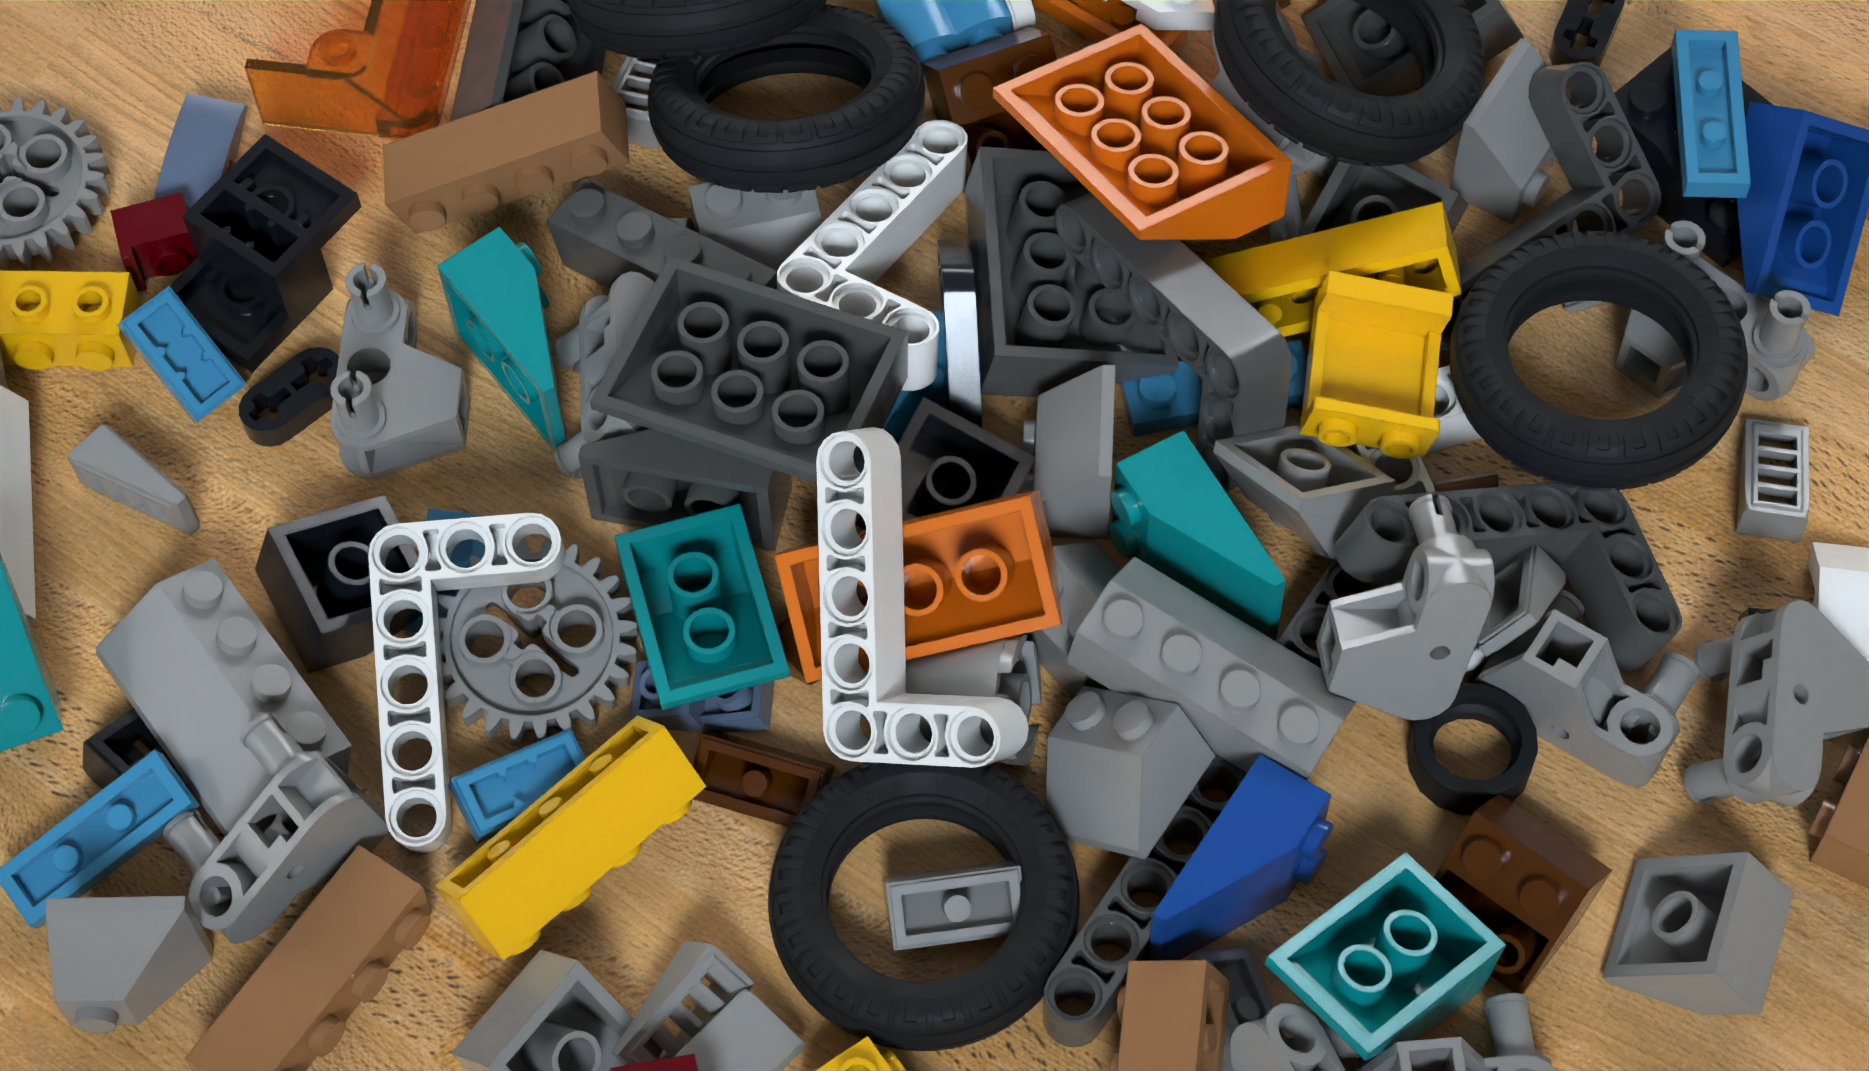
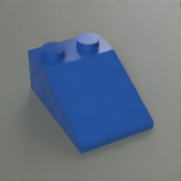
M1749 102L1745 123L1751 185L1746 198H1737L1745 292L1775 300V294L1780 291H1796L1808 299L1812 310L1839 316L1869 207V130L1806 110Z
M1260 754L1152 914L1148 961L1181 960L1285 902L1298 882L1309 886L1318 874L1328 851L1323 849V846L1333 829V824L1326 820L1331 794Z

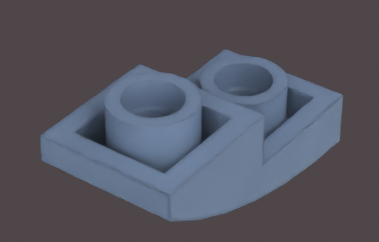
M187 93L167 147L154 199L182 192L187 207L190 209L228 171L229 163L235 164L248 109L245 104Z
M647 660L636 661L629 720L631 721L638 715L664 725L667 730L707 732L714 730L718 732L769 730L774 681L662 710Z

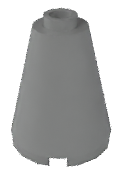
M1020 634L906 660V693L1001 697L1017 704L1024 712L1028 723L1031 705H1041V674L1036 646L1033 641H1026L1028 635ZM921 716L919 723L920 731L924 739L930 743L932 738L931 726ZM866 718V722H867L868 726L870 727V723H869V721H868L867 718ZM982 718L980 723L981 736L992 747L994 741L993 729ZM1028 726L1027 741L1022 749L1013 756L996 762L1008 766H1026L1033 756L1039 726Z

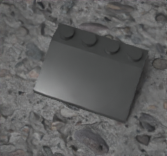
M980 146L965 187L969 246L975 277L981 394L1038 397V395L1101 365H1115V384L1175 373L1179 366L1178 355L1071 255L1058 236L1055 226L1056 209L1062 204L1090 193V191L1049 151Z
M669 256L594 393L590 405L592 410L817 484L816 460L818 449L824 439L832 433L870 427L882 429L908 378V332ZM858 446L854 449V464L862 455V451Z

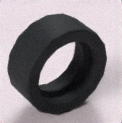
M1461 683L1455 700L1447 710L1429 719L1415 720L1407 747L1409 772L1419 791L1437 807L1459 815H1472L1476 809L1498 794L1504 795L1513 802L1524 791L1538 753L1536 726L1526 708L1508 692L1484 683ZM1457 719H1475L1492 725L1506 737L1511 746V760L1507 769L1501 775L1488 780H1469L1451 773L1438 762L1434 754L1433 741L1437 731L1444 724Z

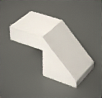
M1812 542L1808 568L1815 588L1813 606L1869 662V548Z

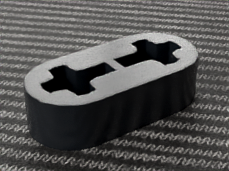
M1568 0L1554 31L1549 54L1552 65L1588 62L1599 67L1620 22L1625 0H1602L1605 3L1601 5L1597 16L1587 13L1589 5L1594 0ZM1578 35L1588 37L1587 44L1582 48L1581 52H1575L1570 49L1574 46Z
M309 348L297 354L249 389L240 401L239 416L250 440L258 445L267 447L281 445L330 411L333 403L330 386L337 374L339 355L327 348ZM316 372L321 377L329 376L330 380L321 385L315 380L309 382L308 377ZM267 408L272 413L279 411L280 417L271 421L267 417L259 418L258 414Z

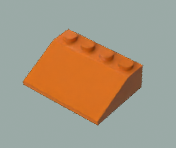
M1139 24L993 87V98L1139 240L1237 239L1284 217L1292 160L1143 24Z

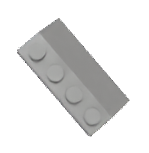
M1135 556L1109 581L1077 629L1066 660L1067 664L1114 692L1178 704L1211 750L1247 773L1261 754L1308 781L1356 704V701L1328 692L1323 669Z
M215 559L156 583L96 646L97 657L224 837H226L271 781L270 774L240 741L243 729L257 716L264 713H269L270 715L275 713L280 719L281 724L303 751H319L324 753L341 771L348 775L352 745ZM277 814L261 819L256 825L260 830L270 826Z

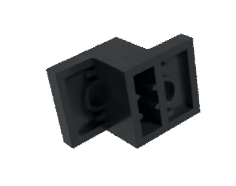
M1670 47L1614 94L1659 184L1661 205L1656 215L1670 226L1672 223L1681 220L1697 224L1706 236L1705 246L1701 251L1723 269L1742 253L1737 198L1683 197L1672 48ZM1742 80L1745 117L1749 102L1773 105Z
M264 134L182 216L197 258L170 285V288L220 351L253 373L333 290L321 248L361 208L358 194L270 136Z

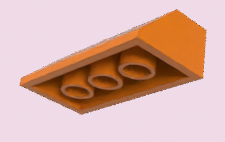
M1039 489L902 521L906 660L1063 624L1054 550ZM866 530L857 532L859 537L864 540ZM818 541L790 547L774 555L806 683L822 680ZM859 580L856 589L857 596L861 604L866 607L868 600L867 589ZM860 647L858 653L859 664L863 670H867L870 665L869 658L865 650Z

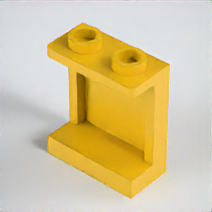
M1329 270L1314 301L1299 434L1318 437L1322 443L1335 447H1346L1356 444L1377 448L1385 455L1393 458L1425 457L1440 431V420L1433 417L1441 334L1452 317L1454 294Z

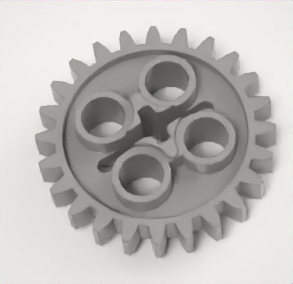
M21 97L15 98L10 111L2 112L0 107V270L3 271L8 269L10 260H18L24 271H30L32 256L40 254L49 264L53 263L54 254L52 247L57 244L73 251L76 247L70 234L74 231L91 234L93 229L87 215H103L105 210L99 197L110 194V188L105 178V175L109 174L110 170L96 135H90L82 118L72 122L69 112L65 107L59 108L51 115L46 101L42 99L35 104L31 111L26 110Z
M524 537L517 546L516 555L526 562L540 561L549 553L552 542L546 537L540 552L531 553L528 542ZM572 544L565 551L562 567L549 580L538 583L455 589L457 593L455 597L437 594L438 609L447 615L446 618H439L440 638L443 639L440 640L441 659L444 662L442 663L443 685L453 683L444 693L445 703L450 708L467 701L461 714L464 724L470 726L482 716H485L484 730L489 739H493L503 726L509 727L514 746H519L526 730H535L539 742L549 737V728L558 726L561 732L571 728L573 732L571 721L577 717L593 728L597 725L592 708L596 703L612 710L617 706L609 686L629 687L631 683L629 674L618 666L619 664L636 663L638 659L636 648L621 643L638 636L637 622L620 620L633 611L630 597L612 599L621 588L618 576L612 575L598 581L602 571L601 559L596 556L581 567L579 565L580 553L576 544ZM471 555L469 557L471 567L479 563L481 559ZM531 586L545 592L542 602L535 607L529 609L520 608L512 603V598L521 588ZM490 606H497L507 614V617L513 624L530 638L534 639L542 632L548 652L564 663L576 667L579 673L574 677L567 675L559 669V666L545 651L535 644L531 643L523 650L517 630L502 619L489 615L487 609ZM578 624L587 625L596 632L593 640L582 647H570L561 640L567 629ZM484 635H495L504 641L500 651L494 656L487 658L471 654L470 648L475 640ZM543 673L553 678L554 684L545 695L529 697L520 691L522 682L529 675Z

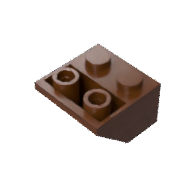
M1027 27L921 63L936 119L954 122L967 133V181L980 146L1048 151L993 98V87L1056 61L1057 57L1050 33L1033 27Z
M1498 794L1474 811L1435 874L1434 879L1506 944L1490 976L1514 993L1525 994L1578 925L1609 877L1612 869L1504 795Z

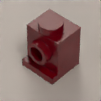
M182 192L110 211L121 260L126 272H130L138 292L147 290L146 279L179 274L197 258L182 217L189 210Z

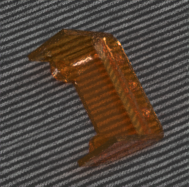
M372 0L363 31L335 29L322 34L312 44L306 64L247 58L244 68L262 123L266 125L402 139L437 127L442 118L472 0Z

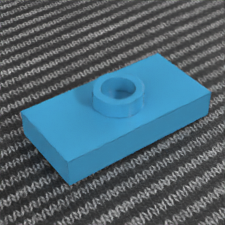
M170 286L166 287L117 324V327L194 423L200 421L247 385Z
M570 728L451 778L449 788L476 844L495 836L586 758Z

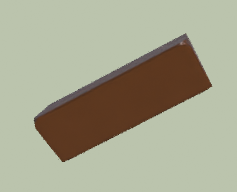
M710 730L701 733L693 763V768L707 787L693 799L789 827L804 805L830 782L834 765L723 732Z

